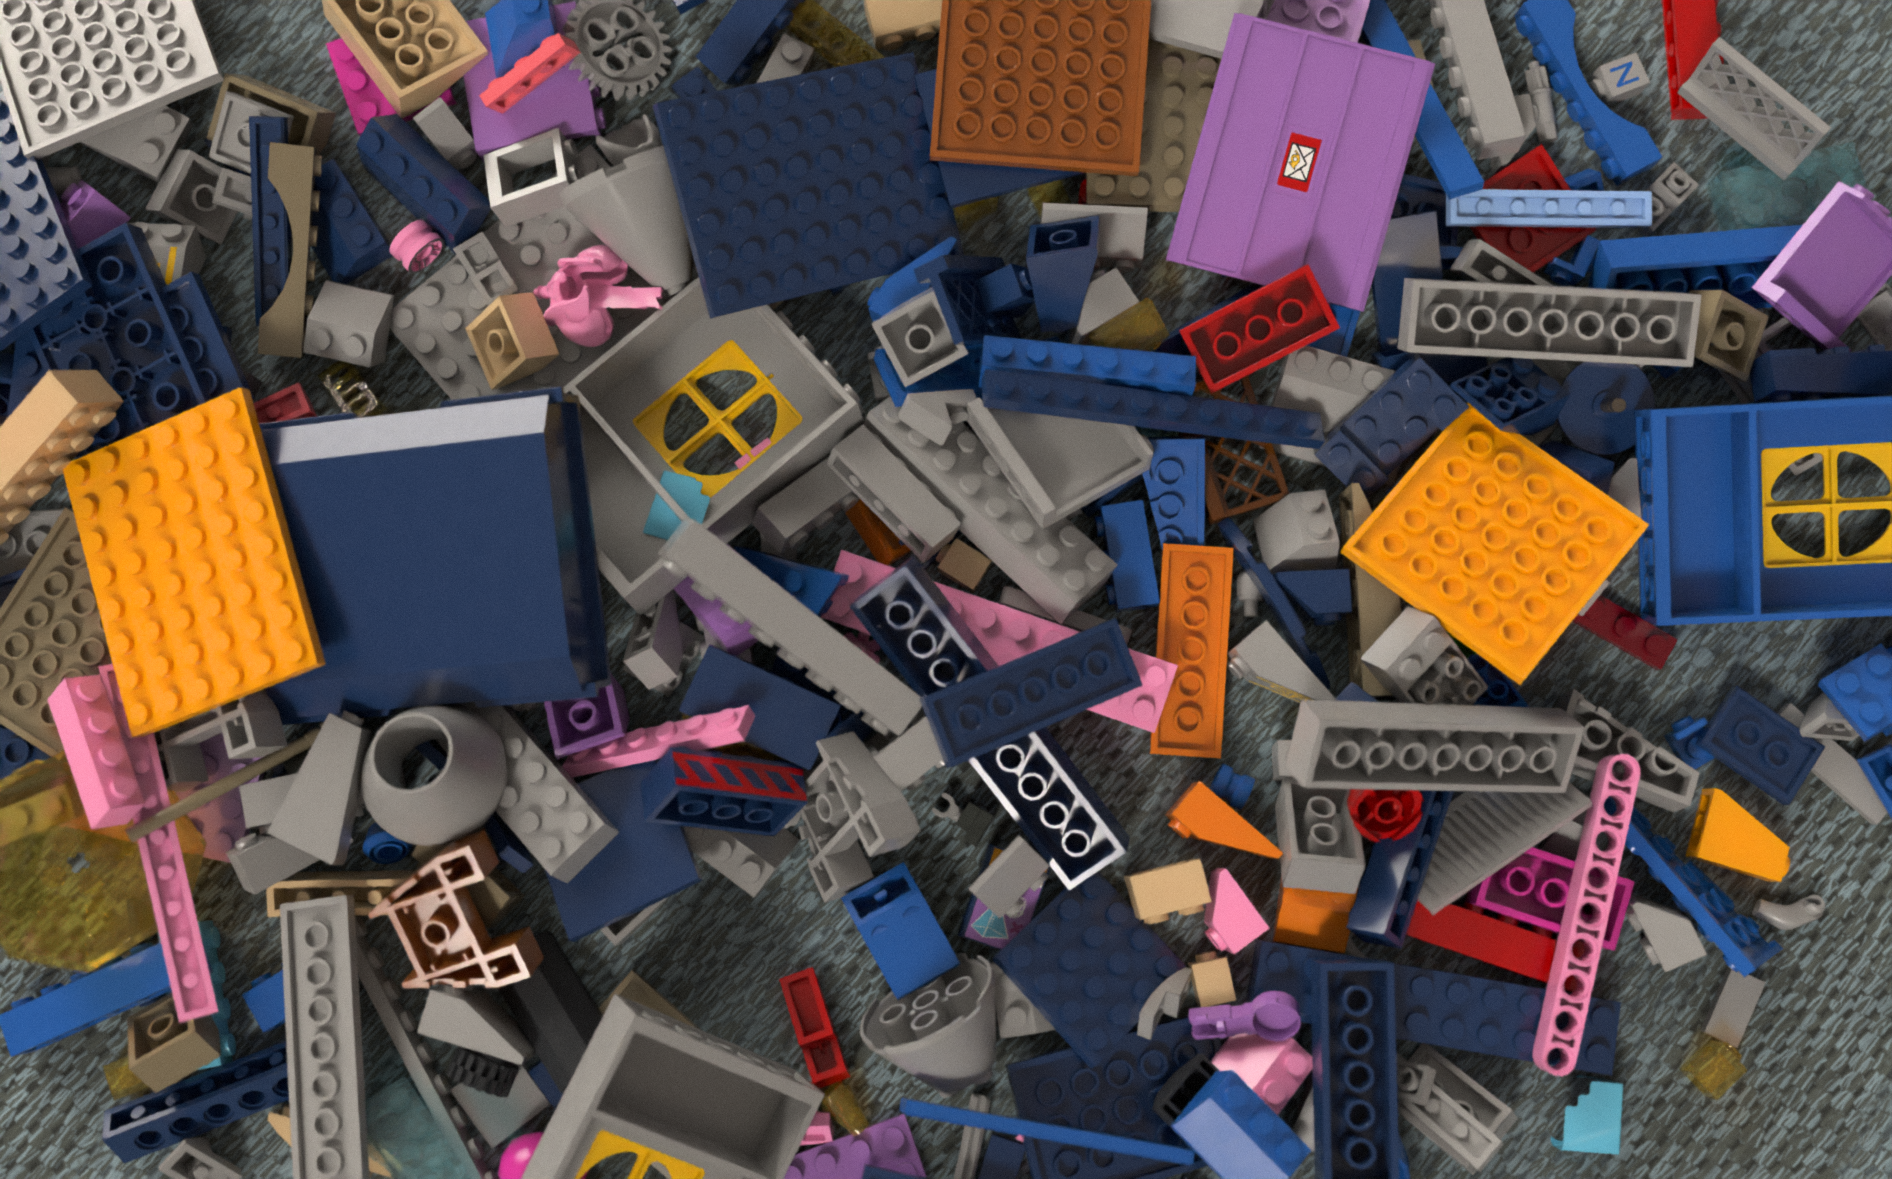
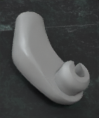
M1809 895L1790 905H1780L1759 899L1754 906L1752 915L1781 930H1791L1819 919L1826 905L1824 900L1818 895Z

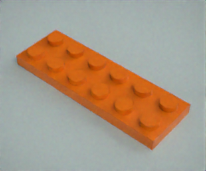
M1163 543L1155 658L1178 666L1155 733L1151 732L1149 754L1221 759L1234 548Z

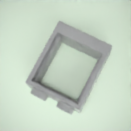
M556 128L484 155L490 208L505 227L564 207L559 193L570 184L582 178L575 164V159H578L579 155L573 140H567L561 130ZM555 159L557 177L514 192L512 174Z

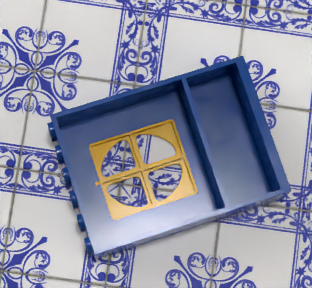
M1892 396L1634 410L1635 455L1638 466L1641 519L1649 524L1638 539L1641 619L1656 626L1892 616ZM1847 451L1873 462L1889 480L1890 492L1885 496L1840 497L1838 494L1837 478L1838 455L1841 452ZM1813 453H1819L1822 456L1823 495L1819 499L1775 501L1772 499V486L1778 476L1789 465ZM1888 509L1891 514L1890 523L1884 533L1872 545L1846 557L1839 553L1838 517L1842 511ZM1783 513H1822L1824 517V554L1819 558H1813L1800 554L1788 547L1773 530V516Z

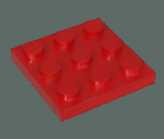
M1542 144L1484 181L1483 189L1571 190ZM1469 226L1477 239H1481L1531 272H1535L1553 258L1583 240L1587 235L1596 231L1595 228Z

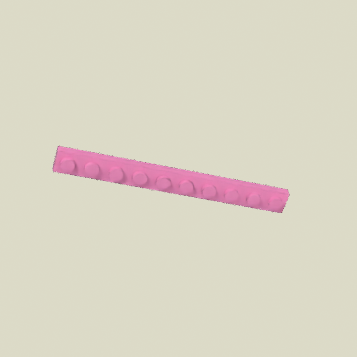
M113 664L98 667L100 677L145 802L133 817L135 825L171 805L154 733L144 737L131 736ZM172 821L138 839L177 1015L179 1023L218 1013V1008L175 822Z

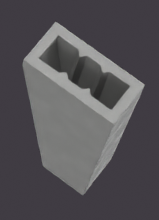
M344 711L342 716L333 713L328 714L268 829V834L331 865H343L345 863L361 790L363 761L372 735V730L362 726L364 719L347 711Z

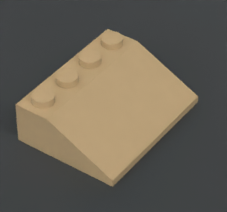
M322 0L325 17L401 118L432 103L488 55V50L450 0Z

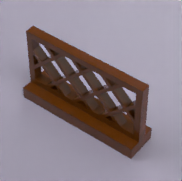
M1247 375L1240 379L1244 393L1239 402L1243 403L1246 398L1249 404L1258 405ZM1205 381L1195 383L1193 393L1203 391L1213 396V399L1237 402L1221 394L1223 388L1211 394ZM1177 432L1178 436H1203L1201 434ZM1221 437L1218 445L1205 440V515L1209 526L1219 523L1226 518L1277 503L1289 494L1272 443L1247 440L1240 456L1221 447L1225 437ZM1251 442L1265 449L1267 457L1262 467L1243 458ZM1208 448L1214 450L1212 457H1210ZM1218 452L1237 461L1229 478L1215 471L1213 462ZM1268 462L1271 466L1272 472L1265 469ZM1240 463L1259 472L1251 488L1232 480ZM1262 474L1276 481L1280 493L1267 497L1255 491ZM1219 480L1226 483L1223 490L1220 486ZM1229 485L1248 493L1243 505L1232 509L1228 508L1224 495ZM1251 496H1254V497L1260 499V500H1257V501L1248 503L1249 500H1250V498H1251Z

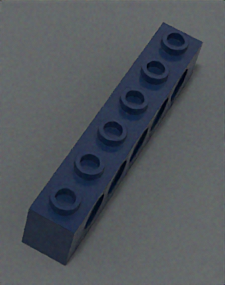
M286 1041L170 1085L157 1093L152 1092L105 1110L102 1140L125 1164L182 1142L184 1139L195 1137L288 1101L289 1084Z

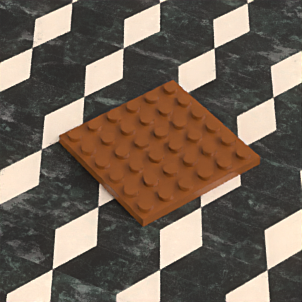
M942 0L930 160L1138 176L1151 0Z

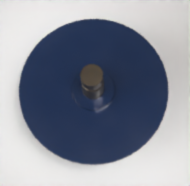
M1585 361L1576 366L1561 384L1571 395L1557 419L1565 436L1580 449L1594 454L1618 453L1635 444L1634 410L1655 409L1653 389L1646 375L1634 364Z

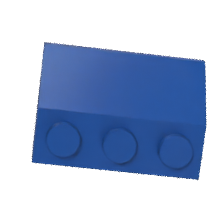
M1234 1070L1216 1071L1170 1125L1221 1179H1289L1311 1151Z

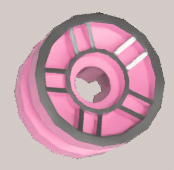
M416 220L404 227L396 235L389 249L390 254L398 261H402L403 267L408 272L415 274L426 269L439 257L445 246V241L437 233H432V228L424 220Z

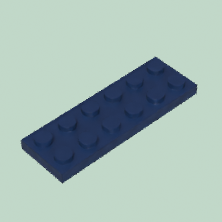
M1114 618L922 697L920 702L947 768H952L1143 685L1117 619Z

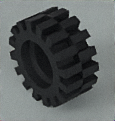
M457 1046L446 1074L450 1078H454L456 1082L464 1083L463 1085L475 1088L479 1092L484 1091L492 1096L494 1094L497 1097H507L518 1074L519 1067L513 1062Z

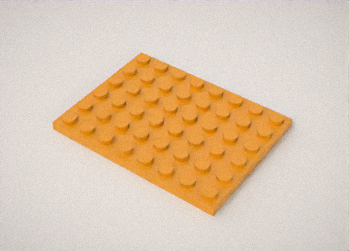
M242 387L71 461L63 469L132 737H144L326 664L249 389Z

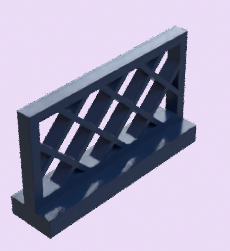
M942 255L913 269L918 283H931L954 345L983 344L984 335L1021 339L1014 318L986 312L976 280L1005 267L1002 257Z

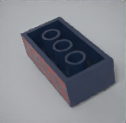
M685 746L671 747L640 783L644 821L775 836L808 803L802 766L787 763L784 760L756 759L750 755L734 756L723 754L720 751L705 752L691 750Z

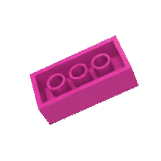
M1532 847L1467 892L1465 902L1559 934L1575 861ZM1592 868L1588 874L1589 883L1593 887L1597 886L1601 880L1600 872L1596 868ZM1617 876L1601 949L1615 951L1635 881ZM1588 903L1584 904L1580 909V917L1586 923L1593 915L1592 907Z

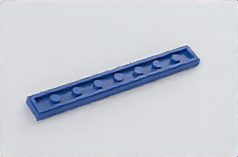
M1370 0L1360 33L1366 45L1416 58L1385 0ZM1430 83L1415 137L1449 200L1482 190L1484 180Z
M901 1097L899 1110L907 1116L1189 1166L1194 1161L1195 1151L1184 1147Z

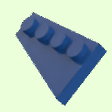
M1147 437L1153 446L1154 453L1150 469L1142 474L1162 549L1163 543L1204 546L1205 437Z

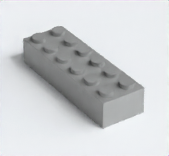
M474 701L452 703L471 709L486 719L495 729L504 745L508 776L502 799L495 811L551 876L568 883L619 831L508 705L478 708ZM435 739L449 755L448 740Z

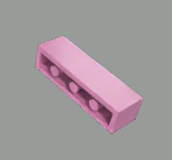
M100 675L64 678L49 697L48 703L91 829L127 824L145 802Z

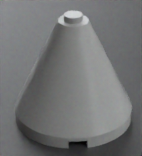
M663 145L623 159V163L607 170L601 168L575 181L559 193L564 207L652 287H662L663 292L666 291L668 296L671 297L687 286L686 283L692 280L693 254Z

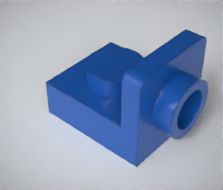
M1688 715L1672 723L1673 731L1664 735L1678 759L1693 769H1697L1715 757L1696 745L1697 740L1704 731L1703 726L1708 724L1706 718L1692 719Z

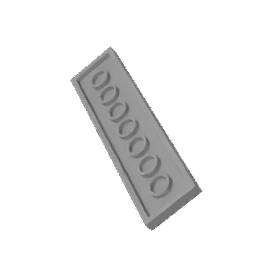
M354 895L280 904L293 1179H370Z

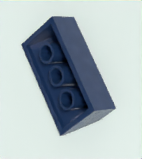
M398 114L370 118L356 144L363 168L418 220H424L432 228V233H437L445 241V245L456 254L453 248L475 236L491 210L489 199Z

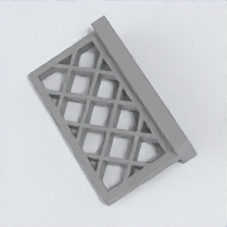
M1721 37L1712 44L1691 77L1677 92L1784 181L1811 154V151L1831 129L1828 124ZM1719 55L1727 60L1729 65L1722 64ZM1727 76H1733L1736 85L1730 84ZM1747 78L1754 82L1756 87H1750ZM1754 98L1761 99L1764 107L1757 106ZM1774 101L1781 104L1784 110L1777 109ZM1782 121H1789L1791 129H1785ZM1802 124H1805L1815 133L1805 132Z

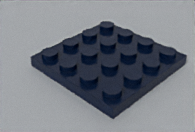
M1099 871L1071 890L1065 887L992 958L996 965L1090 1068L1097 1066L1139 1022L1140 1012L1156 988L1171 975L1186 967L1151 927L1144 923L1143 919L1140 920L1135 917L1133 908Z

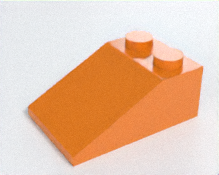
M1201 781L1191 783L1165 814L1171 820L1167 826L1182 839L1190 837L1265 858L1279 859L1283 854L1281 850Z

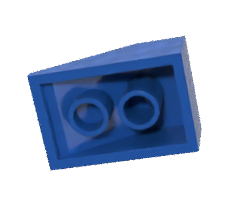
M950 236L888 277L881 288L876 287L867 303L870 306L869 313L872 323L903 302L931 288V283H918L913 269L942 255H959L957 239Z

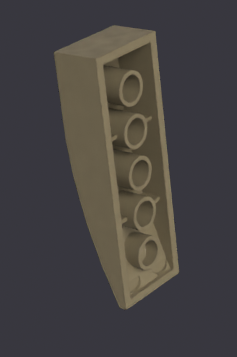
M1359 483L1350 484L1339 494L1342 548L1373 513ZM1342 554L1343 569H1349L1352 612L1346 615L1350 682L1355 683L1377 701L1394 700L1396 698L1378 682L1360 658L1402 613L1399 595Z

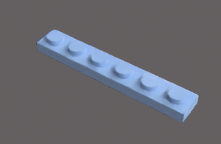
M1482 189L1450 200L1446 195V226L1648 228L1652 226V191Z

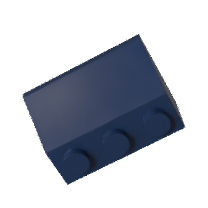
M334 159L323 164L321 177L315 176L314 190L320 191L319 212L313 211L312 225L318 226L317 247H312L332 281L348 284L392 257L389 249L391 244L341 166Z

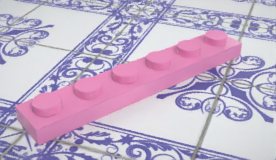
M748 705L734 709L726 708L721 712L708 715H696L690 719L677 722L669 721L646 729L638 728L626 733L623 737L568 755L562 767L573 778L661 759L671 747L685 746L691 750H703L744 741L755 719V714Z

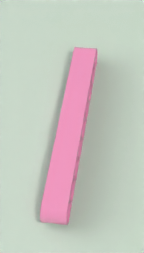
M1628 754L1609 755L1602 758L1597 765L1590 794L1593 806L1587 809L1533 1047V1060L1537 1067L1555 1076L1569 1074L1574 1069L1640 777L1638 761ZM1616 761L1621 763L1624 768V776L1620 781L1612 773V767ZM1609 796L1616 802V811L1612 816L1608 815L1604 809V802ZM1600 832L1605 833L1609 840L1608 846L1604 851H1601L1596 844V838ZM1594 867L1598 869L1601 875V880L1595 887L1588 880L1589 871ZM1588 903L1592 907L1593 915L1585 923L1580 917V909L1584 904ZM1581 939L1584 943L1585 951L1580 958L1576 959L1572 953V945L1576 940ZM1573 975L1577 981V987L1573 993L1567 994L1564 990V981L1568 976ZM1565 1011L1569 1017V1023L1565 1029L1559 1031L1555 1024L1556 1017L1560 1012ZM1558 1048L1561 1053V1059L1557 1065L1551 1067L1547 1061L1548 1053L1552 1049Z

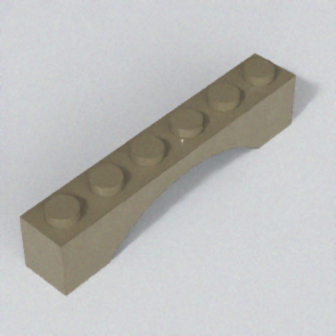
M270 142L268 179L278 191L288 212L292 229L293 256L290 273L282 292L273 306L260 318L258 354L297 358L304 356L306 316H309L314 306V296L308 295V281L315 282L316 261L310 260L311 246L317 247L318 226L312 225L313 211L319 212L320 191L314 190L315 176L321 177L322 156L316 155L317 148Z

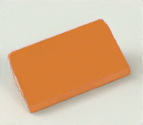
M861 499L851 509L846 511V515L879 563L889 566L911 551L906 545L899 544L900 539Z

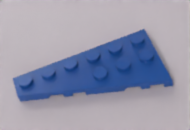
M1609 796L1604 802V809L1610 816L1616 811V802ZM1633 806L1625 845L1632 853L1640 855L1649 865L1648 871L1651 876L1660 884H1665L1674 894L1672 898L1675 904L1683 912L1691 914L1698 923L1699 932L1709 942H1715L1724 953V961L1733 971L1740 972L1746 977L1783 949L1775 940L1768 944L1758 932L1759 925L1750 916L1747 918L1742 914L1738 915L1733 910L1735 905L1732 899L1691 860L1684 864L1675 855L1674 849L1676 846L1667 837L1663 838L1658 834L1654 835L1649 830L1651 828L1649 820Z

